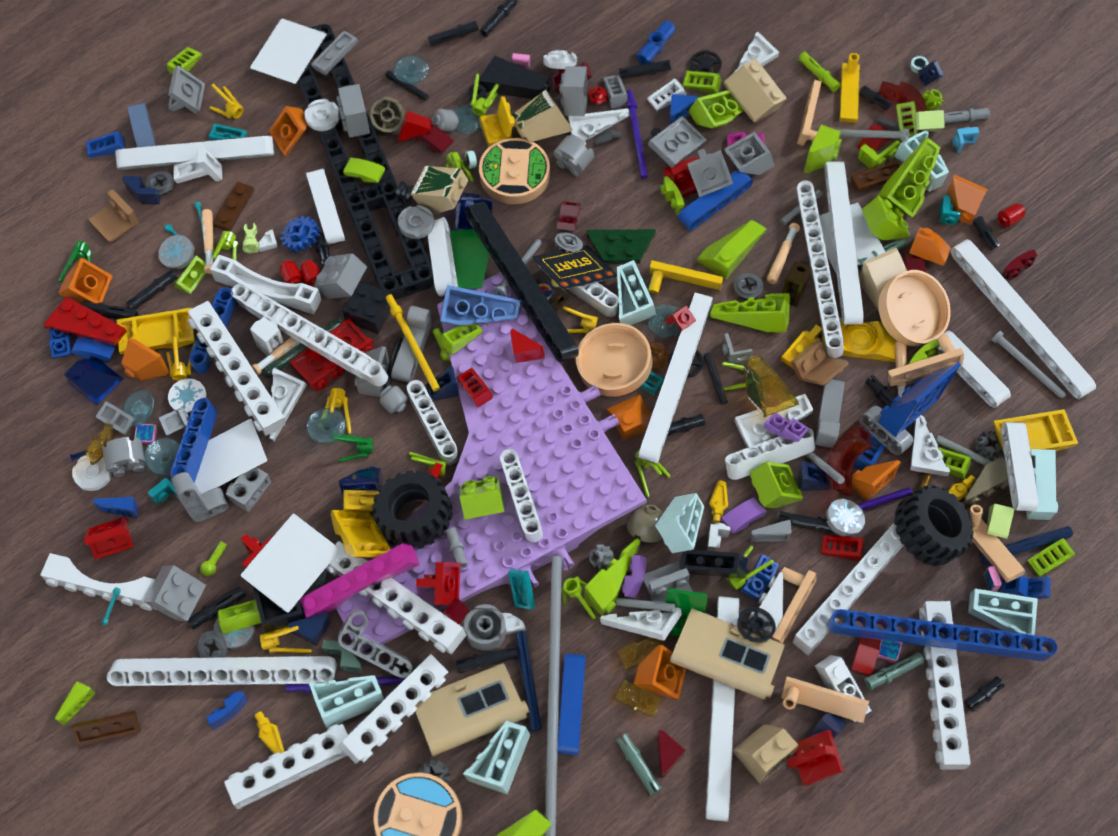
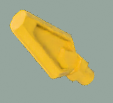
M970 475L960 483L952 484L948 490L949 493L954 494L957 500L960 501L967 496L968 489L976 482V478Z
M721 480L717 482L709 502L712 508L711 514L713 515L712 522L714 524L720 523L723 511L728 507L726 482Z
M262 711L256 713L254 716L257 720V726L260 728L259 738L274 754L284 753L277 725L269 723V719L265 718Z

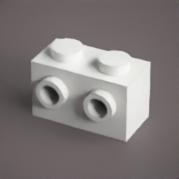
M263 317L250 328L257 348L267 356L284 343L279 327L273 320L269 321Z

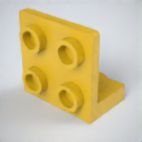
M501 96L497 114L483 115L479 119L488 147L498 141L511 138L512 127L515 126L514 117L510 114V104L506 102L505 96Z

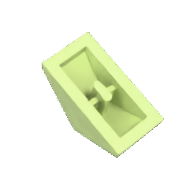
M944 110L916 112L917 130L938 132L945 128Z
M999 504L989 506L987 534L1007 539L1014 508Z

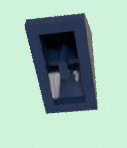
M451 366L435 377L440 387L439 390L434 392L429 382L426 384L432 401L458 396L454 368Z
M805 461L801 462L797 473L800 491L830 489L827 473L818 466Z
M327 611L288 623V627L298 626L299 629L291 633L317 646L330 625L331 619Z
M827 713L807 738L830 730L833 739H835L848 723L838 715Z

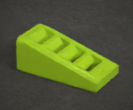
M187 47L168 62L166 66L169 73L173 74L174 68L178 65L189 72L202 57V53Z
M687 71L682 86L704 93L715 94L719 92L722 80L719 74Z
M915 102L896 104L900 131L903 129H914V132L909 133V138L919 134V130L916 127ZM910 107H911V111H907V112H902V111H901V109L910 108ZM912 115V118L903 119L902 116ZM913 122V125L904 126V123Z
M477 324L460 325L442 334L441 344L453 355L483 333V330Z
M938 447L943 455L942 459L948 458L945 466L949 467V474L965 479L971 465V457Z
M1062 538L1027 560L1036 575L1041 577L1071 560L1075 553L1065 539ZM1051 552H1054L1059 560H1056ZM1044 556H1046L1049 559V561L1052 563L1051 565L1047 562ZM1037 560H1040L1045 569H1042Z
M77 681L55 716V720L65 726L94 696V690Z

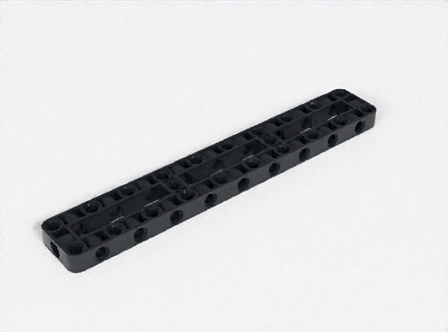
M328 24L310 27L311 29L326 33L317 50L324 51L336 39L332 28ZM343 57L329 71L330 75L333 76L338 94V88L355 85ZM308 63L297 81L307 108L311 102L324 99L310 63ZM368 114L367 120L370 133L356 136L362 153L366 156V160L383 166L385 171L378 183L363 188L359 187L356 177L345 176L343 172L349 159L337 132L344 129L342 124L344 120H342L340 115L338 123L333 128L326 131H317V134L379 289L392 293L395 300L430 289L434 285L431 264L421 240L411 239L400 232L398 216L407 207L402 198H395L398 186ZM383 207L388 209L392 226L396 235L400 238L406 260L411 265L410 269L394 273L370 211Z

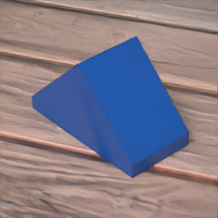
M672 94L669 125L681 116L684 118L690 114L688 110L698 97Z

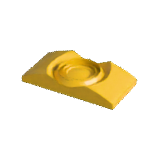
M192 308L118 319L117 324L124 327L127 331L118 342L119 353H125L128 340L131 337L152 350L173 349L174 336L177 338L178 348L195 342L194 329L191 328L187 320L190 318L188 311Z
M839 318L844 347L841 356L896 362L895 343L897 340L887 332L882 322L873 321L863 322V324L843 325L842 318ZM822 330V339H821V342H822L823 347H824V349H825V351H826V346H825V341H824V335H823V330Z
M1064 409L993 421V426L1002 449L1001 428L1004 422L1025 423L1030 451L1031 449L1055 450L1056 452L1078 444Z
M331 511L335 534L341 536L344 550L348 555L352 557H378L391 550L370 512Z

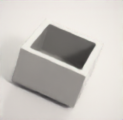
M566 66L565 73L561 75V109H564V116H585L588 98L587 67Z
M359 84L338 88L339 96L336 97L338 106H341L339 111L342 120H344L342 121L344 131H348L349 138L369 134L367 114Z
M353 253L331 256L325 261V266L318 274L314 287L318 288L328 299L351 297L367 266Z
M174 565L162 566L144 602L176 621H188L206 585Z

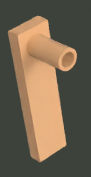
M814 80L809 90L797 144L804 146L806 140L814 141L817 131L811 130V124L821 86V81Z
M941 335L937 341L943 354L889 370L888 382L890 387L924 377L929 373L957 362L962 365L964 360L962 348L954 349L948 335Z
M980 505L971 506L969 519L973 523L972 531L974 533L972 542L988 561L996 567L998 573L1007 583L1024 575L1025 569L997 536L987 534V525L981 519L983 508Z
M786 567L783 568V579L799 586V589L772 637L774 641L781 644L784 643L816 583V573L808 570L806 576Z
M788 676L781 697L784 699L783 705L787 709H793L796 703L861 723L864 722L869 704L867 700Z

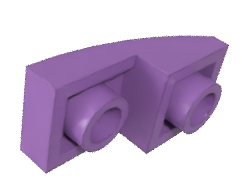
M776 412L769 417L763 428L773 434L795 442H799L809 430L808 427L796 419L792 418L791 421H788Z
M751 498L721 518V522L729 526L730 531L734 534L747 528L750 522L763 517L766 510L754 498Z
M632 555V561L630 562L632 576H625V581L622 583V591L625 597L635 598L641 588L646 570V557Z

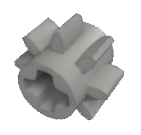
M603 544L596 545V549L590 550V563L593 565V568L599 567V570L607 569V565L614 559V554L609 546L604 547Z

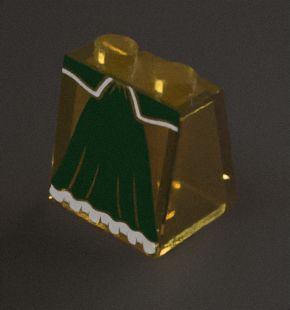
M760 355L742 361L748 400L763 417L799 405L796 397Z

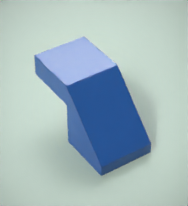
M1022 575L1008 583L1002 577L1001 593L1037 599L1050 598L1051 579L1047 576L1028 579Z

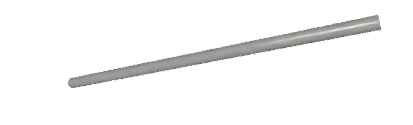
M561 556L552 557L545 818L552 825L545 833V836H556Z

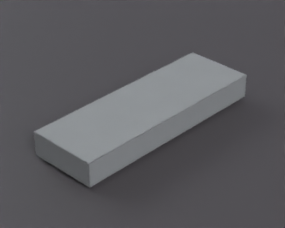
M343 31L311 63L312 68L326 75L358 43L357 38Z

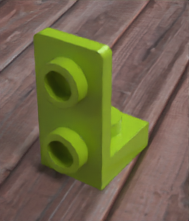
M897 140L879 155L865 144L860 148L858 159L869 169L883 165L890 157L894 158L900 142Z

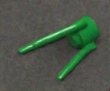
M75 242L71 256L58 280L59 282H62L74 259L79 260L81 257H86V260L91 263L92 252L88 251L89 245L86 242Z
M333 432L330 434L333 436V440L357 443V451H361L359 454L339 458L338 462L361 457L368 458V453H373V438H362Z

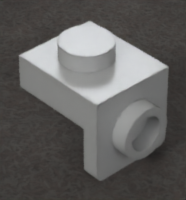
M179 408L159 417L158 420L165 434L168 435L186 427L189 415L186 410L182 411Z

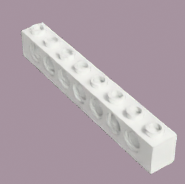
M209 301L189 310L190 318L187 320L191 328H196L198 331L197 336L202 344L205 343L207 345L206 350L211 358L215 357L217 361L215 364L220 372L224 371L226 375L225 380L229 387L233 386L235 388L236 398L239 402H244V409L249 417L253 416L255 420L253 423L259 432L262 430L264 435L267 436L285 426L284 416ZM205 324H211L208 327H203ZM225 352L229 353V354L226 355V356H223V355H222V354L225 353ZM233 367H239L237 370H231ZM244 381H247V382H248L246 385H241V384H240L241 382H244ZM252 396H257V397H258V398L255 399V400H251V399H250V397H252ZM261 411H267L264 415L259 414Z
M894 523L795 635L792 643L808 656L829 633L830 630L827 622L833 612L838 609L849 610L904 546L900 542V536L896 533L895 529L897 526ZM834 618L836 623L840 620L838 618Z
M338 541L335 546L340 551L326 569L334 576L336 574L343 576L368 561L362 557L348 555L344 550L343 543ZM346 564H351L348 568L343 569ZM392 578L378 582L358 592L363 597L367 595L371 597V601L377 607H385L387 609L386 612L394 619H397V617L402 619V623L408 629H416L419 632L418 635L428 642L430 639L435 643L434 646L442 653L446 651L452 654L466 637V633L461 626ZM381 585L378 590H373L375 586ZM397 596L394 601H389L390 597ZM407 607H413L411 611L404 612ZM428 618L427 622L420 623L421 619ZM444 629L442 634H435L437 630Z
M926 601L919 610L920 620L953 624L950 601ZM938 632L939 636H940L941 638L945 639L944 634L941 633V632ZM926 646L924 648V659L928 661L926 678L930 680L931 687L928 689V697L930 701L932 700L933 708H931V720L935 722L933 739L934 742H937L938 748L935 752L936 762L939 763L940 770L966 769L970 765L957 652L954 649ZM936 660L942 661L945 667H940ZM939 680L945 681L948 687H942L939 684ZM941 701H947L950 705V708H945L941 704ZM944 721L950 722L952 729L946 728ZM946 742L953 743L955 750L949 749Z

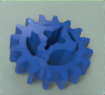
M303 215L300 219L295 217L294 222L289 221L290 225L284 226L286 230L281 232L283 235L281 237L283 245L291 252L295 250L296 253H299L300 249L306 251L307 246L311 248V243L317 242L315 237H319L318 231L320 229L314 219H311L309 216L305 218Z

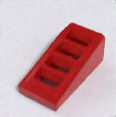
M472 367L456 377L477 407L482 406L493 398L489 388Z
M823 535L822 555L858 562L862 560L864 552L863 538ZM829 541L833 542L832 550L828 549ZM837 543L841 544L840 550H836ZM845 544L849 545L848 551H845ZM854 546L857 547V552H853Z

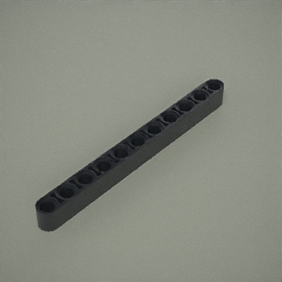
M480 202L466 206V218L505 280L508 281L518 300H521V305L556 360L561 363L577 357L579 351L576 343L486 203Z

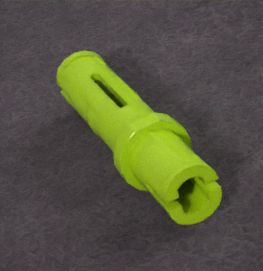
M807 52L800 54L798 60L816 75L821 83L829 87L832 92L838 90L840 83L831 76L828 70L825 71Z

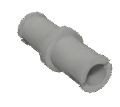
M449 528L444 532L449 545V554H452L454 563H461V569L468 565L463 552L464 545L460 543L457 529Z

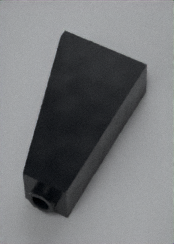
M495 55L479 78V84L485 87L486 93H491L495 85L498 84L499 87L495 93L527 99H534L545 90L549 94L551 88L549 77Z

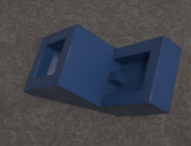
M122 176L126 189L141 204H160L161 198L157 188H145L140 176Z

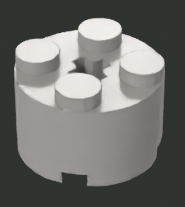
M572 134L570 136L567 135L553 153L557 159L556 164L562 169L568 168L575 177H578L585 170L595 155L591 148L588 150L585 147L587 144L585 141Z
M123 437L107 442V447L102 446L106 471L113 473L114 477L125 476V472L144 471L146 462L141 439L134 438L135 441H129L128 437Z
M489 604L478 605L465 617L464 629L466 638L472 648L480 651H491L501 646L506 636V624L503 614L495 606Z

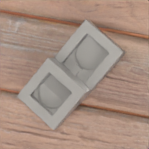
M105 401L96 415V418L126 435L135 421V418Z

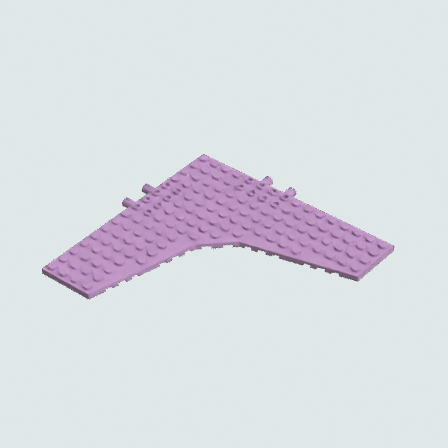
M500 272L484 280L482 288L469 290L494 295L493 290L496 286H501L505 278ZM509 286L505 297L518 300ZM442 301L441 303L437 304L438 311H439V315H440V319H441V312H442L443 301ZM521 303L517 319L477 323L483 330V333L453 355L449 353L455 377L472 367L493 396L490 401L477 407L456 379L469 435L453 479L444 488L453 508L451 510L453 515L452 520L449 521V528L457 529L460 543L464 545L463 552L468 562L467 567L460 570V600L462 602L488 589L503 584L509 585L508 571L512 568L516 571L518 569L522 570V572L529 571L530 581L534 588H536L539 582L532 572L552 562L553 556H561L563 571H568L567 564L570 569L575 565L568 552L578 548L581 542L605 525L647 503L643 493L604 433L619 425L617 418L612 414L598 422L586 405L587 402L601 396L597 386L594 385L581 393L577 391ZM441 322L444 333L458 326ZM513 328L542 345L545 356L542 359L516 363L510 330ZM505 450H514L518 455L543 531V536L538 542H529L523 532L500 461V455ZM509 460L507 463H512L514 460ZM487 476L499 477L504 501V512L465 520L460 502V485L468 480L480 481ZM514 477L512 480H517L520 477ZM519 494L517 497H523L525 494ZM429 501L405 521L421 516L427 509ZM525 511L523 514L528 515L531 511ZM531 528L528 532H534L537 528ZM445 534L440 539L437 537L434 540L435 543L424 545L425 548L418 549V547H414L420 565L403 574L391 577L441 613L450 604H434L435 587H416V578H424V574L435 575L436 562L454 563L452 554H449L448 551L449 545ZM387 541V543H388V545H389V547H390L391 549H393V548L396 547L395 544H390V543ZM362 557V558H364L365 560H367V561L369 562V561H371L372 559H374V558H376V557ZM381 585L375 586L373 590H378ZM356 593L336 608L343 623H345L351 611L355 609L363 610L368 622L362 634L383 645L410 631L402 623V619L391 617L386 612L387 609L385 607H377L368 595L363 597L361 594ZM397 596L390 597L389 601H394ZM407 607L404 612L411 611L413 607ZM355 615L352 618V622L356 625L361 624L364 620L361 615ZM428 618L421 619L420 623L427 622ZM364 643L361 645L360 650L366 653L371 650L372 646L369 643Z

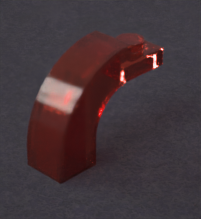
M882 81L879 90L880 96L898 104L914 101L916 112L926 111L924 98L916 88L901 81L899 86ZM911 107L904 108L905 112L911 111ZM906 115V119L912 118V115ZM913 122L904 123V126L913 125Z
M855 424L841 435L833 446L827 461L830 467L845 478L844 482L839 484L826 473V477L833 482V489L845 496L853 493L851 470L854 462L863 452L872 447L870 431L858 424Z

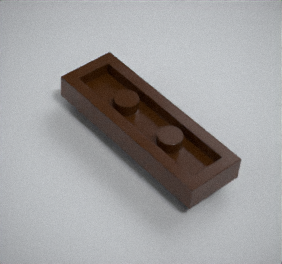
M898 159L852 174L850 180L857 192L886 184L902 163Z
M237 181L213 221L214 227L231 232L254 193L252 186Z
M136 710L72 724L71 730L78 747L140 733L141 728Z

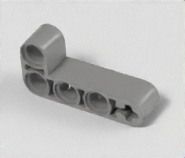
M411 306L407 316L408 327L421 352H423L432 326L431 312L428 309ZM405 336L395 360L391 378L409 383L413 380L419 362Z
M831 379L823 387L815 436V445L833 449L835 447L840 429L839 418L845 381Z
M179 473L171 479L179 500L194 522H201L228 509L229 506L221 488H214L201 494L188 473Z
M360 609L351 611L338 634L340 646L397 677H408L412 673L410 660L362 634L368 622L367 616ZM355 615H361L364 620L361 624L356 625L352 622V618ZM344 634H352L353 640L350 643L343 642L342 636ZM369 643L372 648L369 652L364 653L360 650L361 645ZM388 653L390 658L386 662H381L378 659L379 655ZM395 657V661L399 665H403L405 663L407 667L406 670L402 669L401 671H399L398 665L393 663Z

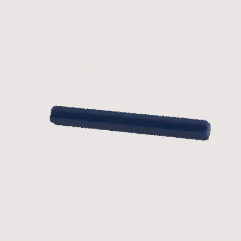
M1066 526L1005 545V547L1012 555H1016L1057 542L1062 538H1070L1073 535V531L1070 526ZM980 553L979 559L981 563H990L988 559L982 553Z
M518 631L515 633L525 699L529 709L530 730L539 731L542 726L526 632Z

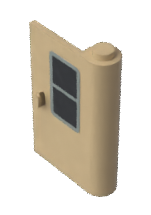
M692 608L670 662L765 700L766 696L770 698L773 692L774 685H771L785 645L771 639L764 643L751 642L744 639L736 625ZM752 633L750 635L754 638H761L759 634Z
M504 663L432 691V695L425 702L419 701L415 705L418 708L415 712L432 756L500 729L506 721L516 723L527 718L526 714L529 713L528 706L525 701L521 702Z

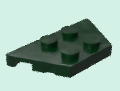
M656 229L586 230L587 238H590L593 248L599 253L600 258L606 264H626L633 260L636 264H640L644 253L647 252L650 246V242L656 235Z

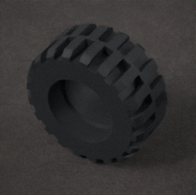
M413 470L406 471L405 474L400 472L395 474L396 477L393 479L389 478L386 480V484L384 486L381 485L378 489L379 494H376L373 499L375 503L372 505L373 518L382 535L390 544H395L397 547L403 543L413 546V549L414 547H418V549L425 548L424 545L435 543L434 540L437 537L440 539L444 535L443 530L449 528V521L452 520L453 515L451 511L453 509L452 503L441 481L435 478L434 475L430 473L425 475L424 471L417 470L416 473ZM415 499L429 501L427 509L418 518L409 521L396 519L400 508L407 502Z
M923 486L898 504L895 511L896 517H894V525L897 526L895 530L901 538V544L906 546L908 553H912L915 559L918 561L922 560L923 563L928 565H945L966 552L971 546L974 531H972L973 523L969 519V512H966L964 504L959 502L954 494H950L948 490L941 489L938 486Z

